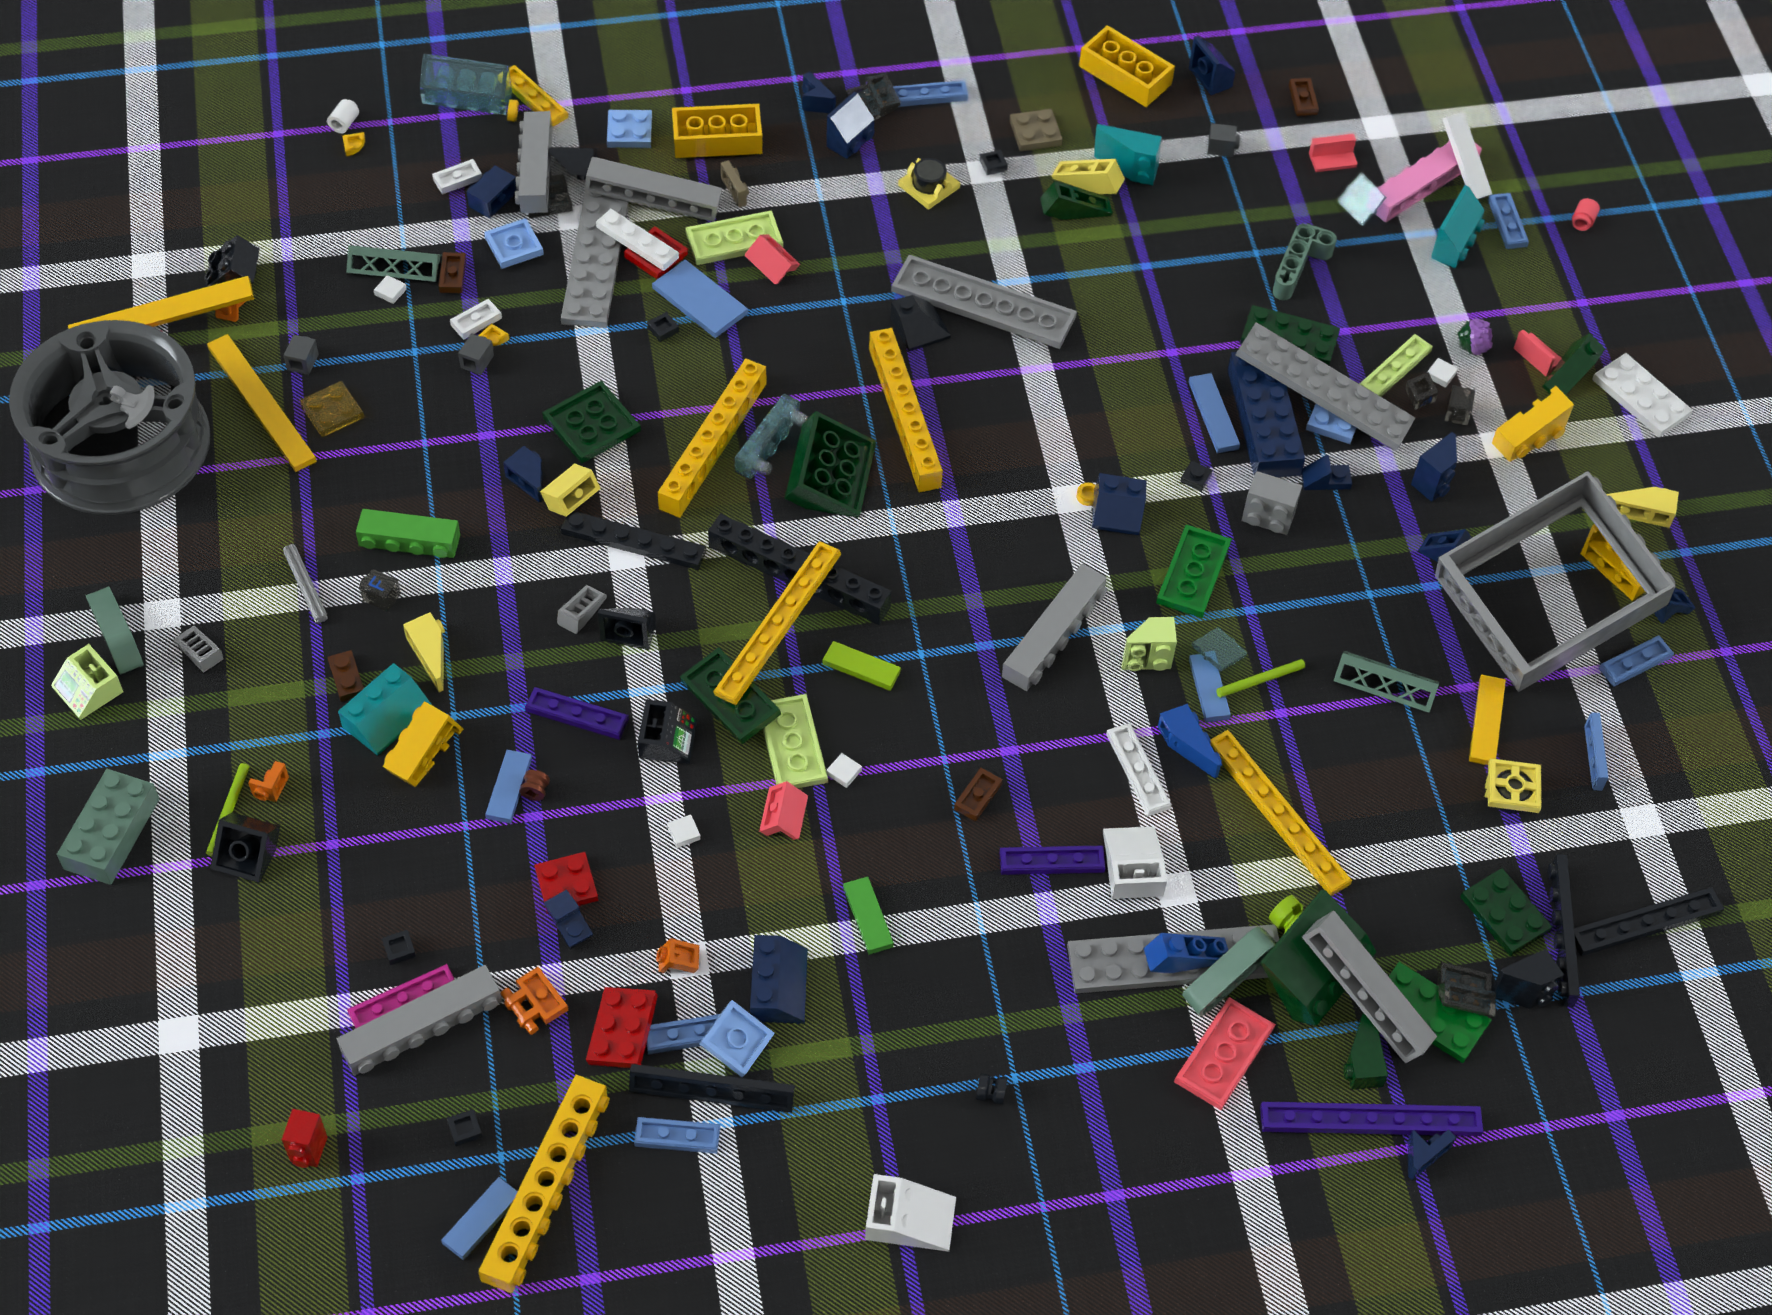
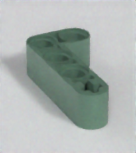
M1305 223L1296 227L1276 274L1272 292L1275 298L1279 300L1291 298L1308 256L1320 260H1328L1333 256L1337 240L1333 232Z
M108 586L85 595L119 674L121 675L144 666L133 635L110 587Z
M1253 928L1183 992L1182 996L1199 1016L1207 1014L1261 966L1260 962L1277 942L1263 928Z

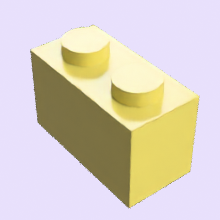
M573 464L540 492L550 511L567 517L601 488L591 469Z

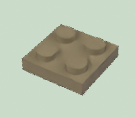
M1052 109L1010 114L1009 121L1020 152L1062 146V137Z

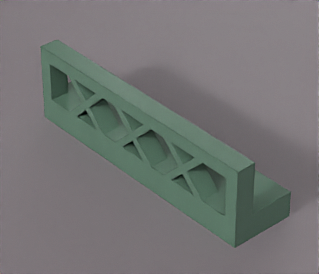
M348 245L346 273L385 277L388 275L395 278L437 282L438 266L442 263V254ZM354 255L362 256L368 264L362 269H353ZM367 256H369V257H375V258H373V259L370 261ZM379 258H384L390 265L383 272L378 271L373 265ZM390 259H397V260H396L394 263H392ZM402 260H407L412 267L406 274H402L396 268V265ZM412 261H418L419 263L414 265ZM424 262L433 263L432 277L423 276L418 267ZM368 267H371L374 271H372V270H366V269H367ZM393 268V270H394L396 273H392V272H389V271ZM416 271L418 275H411V273Z
M1344 651L1334 678L1335 682L1426 712H1430L1439 686L1438 681ZM1344 664L1355 667L1359 676L1352 680L1341 678ZM1359 669L1365 670V671H1368V672L1362 674ZM1372 673L1377 674L1383 684L1376 688L1368 687L1364 677ZM1383 677H1386V678H1389V679H1392V680H1390V681H1388V682H1385V680H1384ZM1361 679L1363 685L1356 683L1355 681ZM1396 681L1401 682L1407 692L1400 696L1393 695L1388 685ZM1407 685H1410V686H1413V687H1416V688L1410 690ZM1385 687L1387 692L1381 691L1379 689ZM1420 689L1431 692L1427 705L1417 703L1412 693ZM1409 695L1411 700L1405 699L1403 697Z

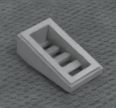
M586 585L558 610V625L577 634L606 600L607 595Z
M192 626L173 639L177 646L203 673L224 659L221 650L195 626ZM192 635H195L193 638H191V639L188 640L187 642H183V641H185L186 639H188L189 637H191ZM199 640L198 643H196V644L193 645L192 647H189V645H191V644L194 643L195 641ZM204 645V647L195 652L196 649ZM209 650V652L200 657L201 654Z

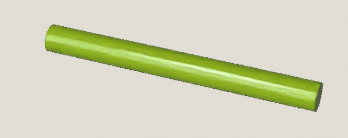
M1300 659L1216 689L1217 695L1221 698L1304 669L1305 662Z
M241 763L239 765L219 819L233 812L250 768L247 764ZM218 822L206 854L209 856H213Z

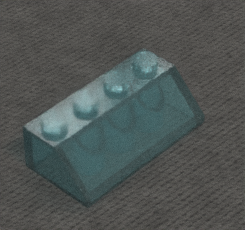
M423 54L420 78L422 103L507 115L509 101L512 99L509 65Z

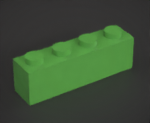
M362 509L356 529V536L359 546L368 549L377 548L391 552L401 551L415 555L425 554L439 558H454L460 539V529L457 520Z

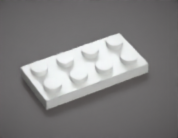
M1627 353L1596 372L1592 378L1596 384L1658 437H1661L1690 417L1693 412L1687 404Z

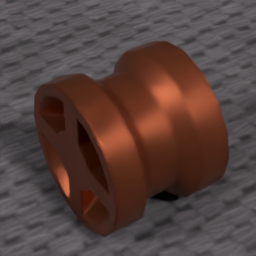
M538 770L526 771L524 775L525 783L520 787V794L530 800H543L545 796L544 788L549 785L550 778Z

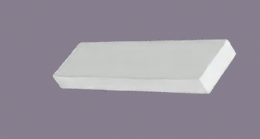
M1464 112L1443 118L1442 120L1465 185L1469 186L1477 199L1492 195Z
M1131 723L1107 730L1106 735L1146 816L1148 817L1171 809V803Z

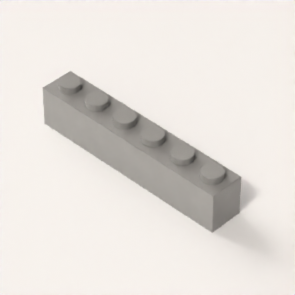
M550 111L524 112V121H520L521 135H519L518 176H516V188L519 191H515V202L520 204L521 213L548 212L551 166L549 148L552 147L553 130Z
M592 156L586 174L584 191L715 222L722 188Z
M1081 564L1003 663L1002 678L1025 691H1028L1032 684L1036 685L1040 681L1045 667L1049 668L1053 664L1056 657L1055 654L1059 650H1064L1069 641V636L1072 633L1076 634L1083 618H1088L1091 615L1096 601H1101L1106 595L1107 577Z
M1334 910L1318 919L1302 936L1305 942L1404 1063L1424 1054L1437 1037L1436 1034Z
M483 965L336 1038L340 1051L354 1076L359 1073L369 1072L375 1065L383 1061L393 1060L399 1053L409 1048H416L422 1045L425 1040L433 1036H440L446 1033L449 1028L459 1023H466L483 1011L494 1009L502 1002L500 989L487 966Z

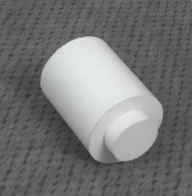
M341 100L327 118L329 127L337 133H345L359 115L356 103L351 100Z

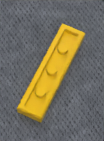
M516 65L498 74V80L533 112L550 111L552 127L569 118L568 112Z
M1482 674L1480 676L1469 755L1470 762L1488 765L1490 758L1496 759L1506 679Z

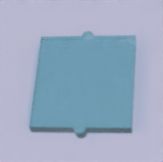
M1360 172L1352 184L1347 185V190L1339 198L1338 202L1364 226L1370 217L1377 213V209L1387 197Z
M1219 627L1191 644L1203 656L1204 660H1208L1220 672L1247 655V652L1235 642V639L1230 638Z

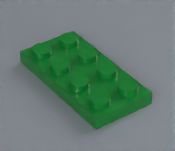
M1186 524L1156 603L1203 618L1232 539Z
M1398 962L1388 977L1436 1034L1437 1037L1432 1044L1464 1063L1492 1019L1481 1013L1445 1005L1439 986L1401 962Z

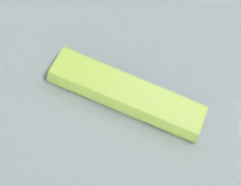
M1414 334L1367 376L1360 385L1382 397L1432 351L1433 346Z

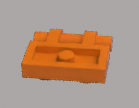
M539 966L516 980V985L520 990L512 993L509 988H505L500 993L505 1000L504 1004L507 1009L515 1013L518 1018V1024L521 1028H526L530 1035L536 1033L539 1029L534 1022L537 1018L540 1017L546 1025L569 1011L568 1005ZM526 999L533 1007L528 1011L521 1005Z

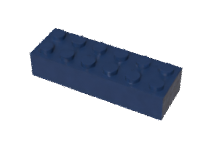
M1231 352L1228 373L1254 476L1256 471L1277 478L1301 476L1305 455L1286 385L1236 356L1237 352Z

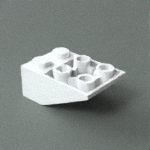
M1155 827L1103 829L1112 899L1164 897L1167 877L1164 857Z
M874 1174L865 1240L949 1252L956 1197L903 1178Z

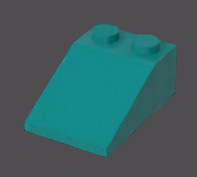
M1097 124L1094 157L1097 159H1116L1123 176L1134 182L1153 185L1159 165L1162 136Z

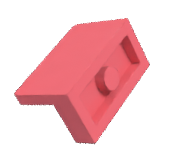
M1354 133L1312 138L1309 156L1315 172L1356 168L1358 163L1353 153L1356 143Z
M769 234L759 235L745 253V257L774 284H779L788 271H795L800 265Z
M1525 330L1519 332L1513 349L1543 375L1548 376L1551 374L1561 360V357L1532 332L1529 334Z
M788 781L769 787L760 832L768 836L781 831L793 840L799 839L808 795Z

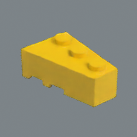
M1557 386L1550 389V396L1543 401L1535 400L1532 403L1534 407L1524 415L1519 412L1496 429L1492 444L1509 462L1516 458H1523L1529 451L1535 448L1539 449L1546 442L1553 438L1558 439L1565 433V427L1574 404Z
M1592 525L1580 554L1629 599L1635 600L1645 593V590L1596 525Z
M424 701L414 711L409 726L400 733L399 741L395 748L386 755L383 767L391 774L416 787L435 764L432 759L440 750L445 752L449 748L447 741L454 733L459 735L464 729L448 714Z

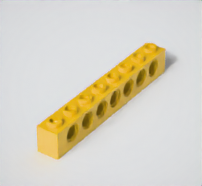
M893 329L870 332L869 351L918 492L939 489L942 486L943 470Z
M745 358L659 489V510L679 518L682 516L766 386V366Z
M575 1075L478 1271L481 1282L511 1294L516 1285L520 1286L526 1274L524 1268L528 1260L532 1261L537 1253L538 1239L540 1235H545L548 1231L551 1221L549 1217L553 1210L559 1208L563 1195L561 1192L564 1186H568L573 1179V1167L576 1161H581L585 1154L586 1140L588 1136L592 1137L598 1125L596 1120L600 1112L604 1113L607 1109L609 1097H607L605 1085ZM581 1107L589 1109L583 1114L576 1112ZM569 1131L577 1132V1135L572 1138L564 1136ZM563 1155L566 1157L561 1162H554L552 1160L555 1156ZM549 1179L554 1181L553 1184L548 1187H543L540 1185L544 1180ZM534 1204H539L542 1206L538 1211L535 1212L528 1210V1208ZM521 1229H527L530 1231L524 1237H519L516 1235V1233ZM509 1254L517 1255V1258L512 1262L503 1261Z

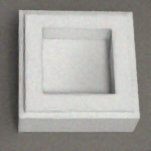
M387 275L374 289V294L394 304L407 288L405 283Z
M1437 358L1428 370L1426 378L1446 388L1456 375L1458 368Z
M841 753L826 772L827 776L847 788L862 771V766Z
M692 815L667 823V828L676 848L701 840Z

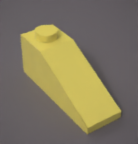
M1116 159L1060 161L1051 175L1055 180L1096 194H1117L1125 180Z
M1650 487L1606 495H1610L1615 500L1619 512L1622 515H1626L1628 519L1670 528L1676 515L1679 492L1666 488Z
M429 612L403 624L407 641L438 692L443 691L444 642L442 634L445 633L441 621L439 619L435 620Z

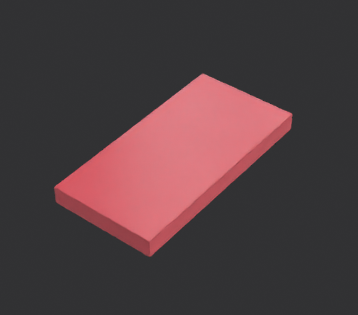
M1228 997L1176 1076L1174 1083L1217 1109L1222 1110L1276 1024Z

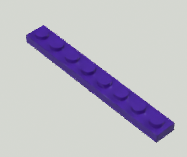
M1262 1102L1260 1106L1262 1132L1411 1135L1414 1130L1418 1135H1435L1437 1133L1442 1135L1449 1129L1455 1136H1481L1483 1134L1480 1106Z

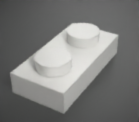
M473 159L432 174L433 180L442 194L478 182L482 178V173Z
M487 299L450 319V323L464 340L471 333L475 334L488 327L491 323L493 324L502 319V315L497 307Z

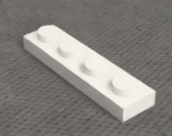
M613 209L607 211L596 221L598 229L663 271L679 258L678 251Z

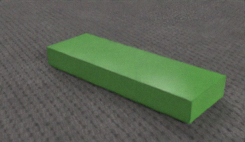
M868 876L843 883L844 892L868 955L893 948L894 942Z

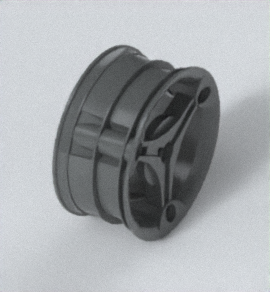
M104 320L69 328L38 346L24 360L11 385L9 396L11 417L15 427L29 448V459L35 478L52 498L65 506L81 512L119 515L144 510L167 500L183 489L198 473L205 461L210 445V425L206 412L197 399L195 374L188 355L173 338L149 325L132 321ZM133 377H145L159 380L175 387L167 396L155 394L152 409L142 421L167 423V426L152 439L133 449L112 455L80 456L69 454V451L74 446L95 433L107 434L126 428L125 423L129 416L120 410L122 403L118 404L110 400L112 395L109 393L113 386H120L128 393L140 394L143 391ZM69 396L70 412L53 429L41 427L51 410Z

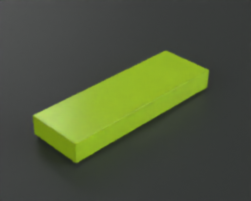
M835 641L832 642L823 658V665L891 691L901 672V667Z

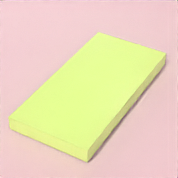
M772 210L686 227V235L696 265L745 256V253L759 235L769 234L783 247V241Z
M807 694L771 700L780 709L781 715L764 727L763 733L776 785L788 781L796 788H803L828 783V776Z

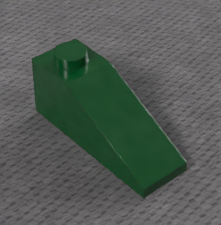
M1054 181L1040 198L1044 215L1061 220L1107 217L1113 214L1109 197Z
M1591 333L1573 342L1542 387L1551 394L1550 389L1557 386L1566 395L1593 367L1605 348Z
M1364 1012L1361 1014L1347 1063L1343 1067L1344 1077L1346 1080H1349L1351 1090L1383 1087L1388 1077L1379 1032Z

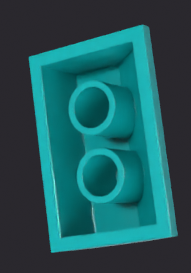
M1464 185L1439 228L1431 259L1456 268L1459 261L1465 260L1469 251L1467 247L1473 246L1477 237L1476 231L1480 233L1485 223V220L1482 219L1485 210L1469 186Z
M393 663L344 705L338 713L342 727L378 756L409 726L414 711L424 701L430 705L432 704L412 677Z

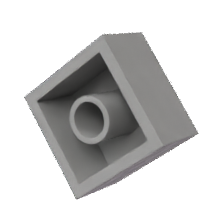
M1256 471L1248 491L1241 521L1253 526L1269 529L1275 533L1287 535L1296 512L1302 485Z

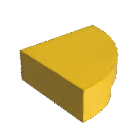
M364 132L342 136L346 157L359 152L365 144Z
M492 323L478 335L491 340L493 346L501 345L510 339L508 333Z

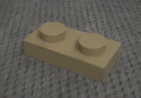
M729 160L721 162L722 181L739 208L746 206L747 195H749L746 183L741 182L737 168H733Z

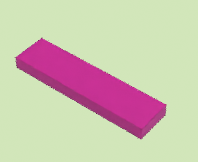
M446 964L347 1009L356 1029L455 979Z

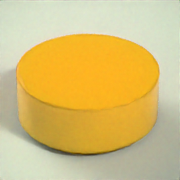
M510 99L507 121L515 122L517 120L518 100Z
M1083 483L1078 487L1076 498L1079 503L1085 506L1093 505L1095 484Z

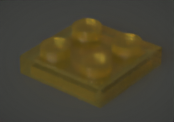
M342 381L299 400L302 409L321 437L364 418L362 409Z

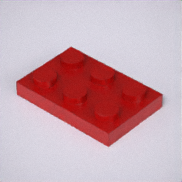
M604 987L586 1057L589 1065L631 1068V1064L641 1065L658 998L655 990Z

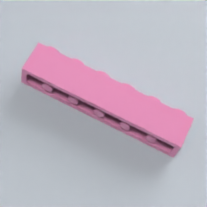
M1450 140L1441 148H1436L1427 157L1419 159L1410 168L1406 167L1399 175L1389 178L1380 187H1375L1369 194L1370 198L1367 208L1386 223L1459 176L1461 172ZM1475 143L1480 156L1482 148Z

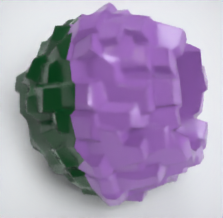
M1477 318L1466 322L1460 331L1457 332L1460 342L1459 346L1469 352V354L1481 355V353L1487 352V350L1492 348L1493 344L1491 342L1493 337L1492 329L1488 328L1490 322Z

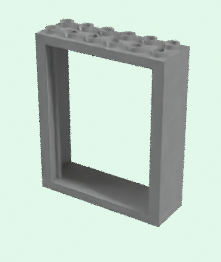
M1589 471L1438 558L1435 573L1436 579L1518 692L1667 606L1676 587L1672 575L1663 570L1660 566L1659 558L1656 554L1650 553L1643 537L1634 532L1628 517L1619 512L1615 500L1610 495H1606L1599 479L1595 476L1593 477ZM1582 507L1647 594L1527 664L1464 577V574L1577 508Z

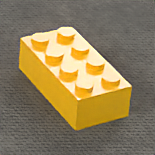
M1108 25L1081 47L1079 67L1144 107L1149 106L1172 85L1174 65Z
M759 104L672 108L675 158L762 154V128Z

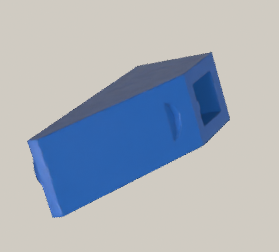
M1188 704L1160 713L1157 727L1168 747L1213 778H1217L1222 766V760L1219 753L1214 752L1211 747L1208 734L1202 731L1197 714L1191 711Z
M1160 933L1144 947L1150 972L1177 973L1210 967L1228 951L1226 940L1222 937Z

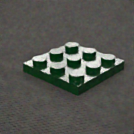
M602 380L542 412L543 419L581 464L641 431V425Z

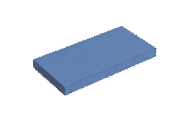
M687 260L682 261L652 283V288L714 338L748 314L747 307Z

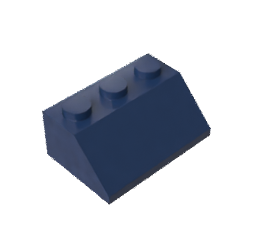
M754 935L750 1014L760 1022L805 1024L807 948L783 936Z

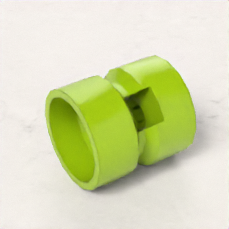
M1293 895L1287 896L1277 904L1268 918L1278 929H1285V934L1303 912V905Z

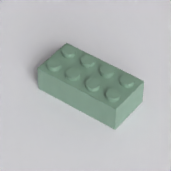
M106 769L57 853L63 869L112 885L160 800L154 783Z

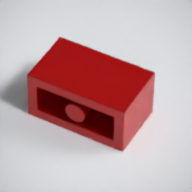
M292 1109L282 1142L290 1162L295 1166L301 1168L318 1166L328 1137L320 1114Z

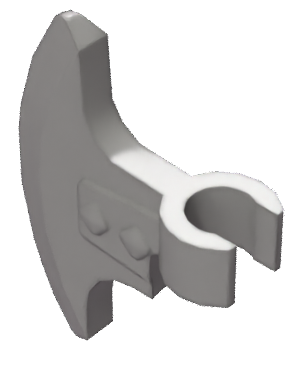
M147 385L142 393L136 395L126 392L120 386H113L109 393L112 395L110 400L118 404L122 403L120 410L128 414L129 417L125 423L127 429L137 426L146 418L152 409L155 397L152 385Z

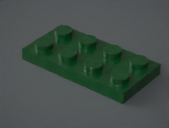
M1252 305L1240 344L1244 342L1254 324L1258 323L1323 363H1326L1328 366L1330 365L1340 331L1339 327Z
M718 647L682 674L680 679L741 744H744L779 717L781 711L754 682L748 687L737 705L715 696V688L734 663Z

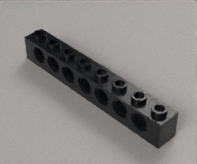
M721 513L708 530L709 548L788 584L810 555ZM835 565L813 594L877 625L881 623L891 607V590Z

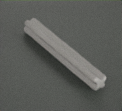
M290 544L283 548L284 555L314 621L319 624L325 622L328 619L327 613L296 545Z

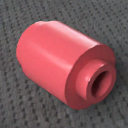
M1589 198L1580 200L1572 216L1573 226L1580 231H1586L1591 228L1600 211L1599 204Z

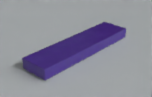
M534 687L525 706L526 712L620 740L629 721L627 714Z
M1103 846L1000 848L999 851L1001 875L1105 872Z

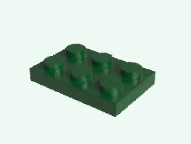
M1503 868L1461 893L1460 898L1509 956L1546 935L1552 929V925Z

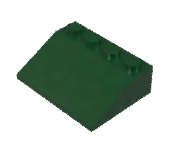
M815 411L802 424L785 499L805 509L858 518L862 509L876 440Z
M1322 889L1260 962L1292 1020L1314 1026L1319 1024L1345 992V989L1302 936L1318 919L1334 910L1372 957L1376 953L1367 933L1326 890Z

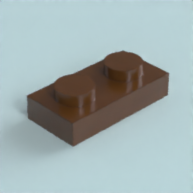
M1311 78L1290 79L1289 89L1296 116L1318 115L1319 107Z
M443 252L439 279L440 293L463 292L466 253Z
M352 650L327 657L340 701L343 702L354 698L364 688Z
M980 768L955 802L954 810L976 822L1001 787L1003 779Z

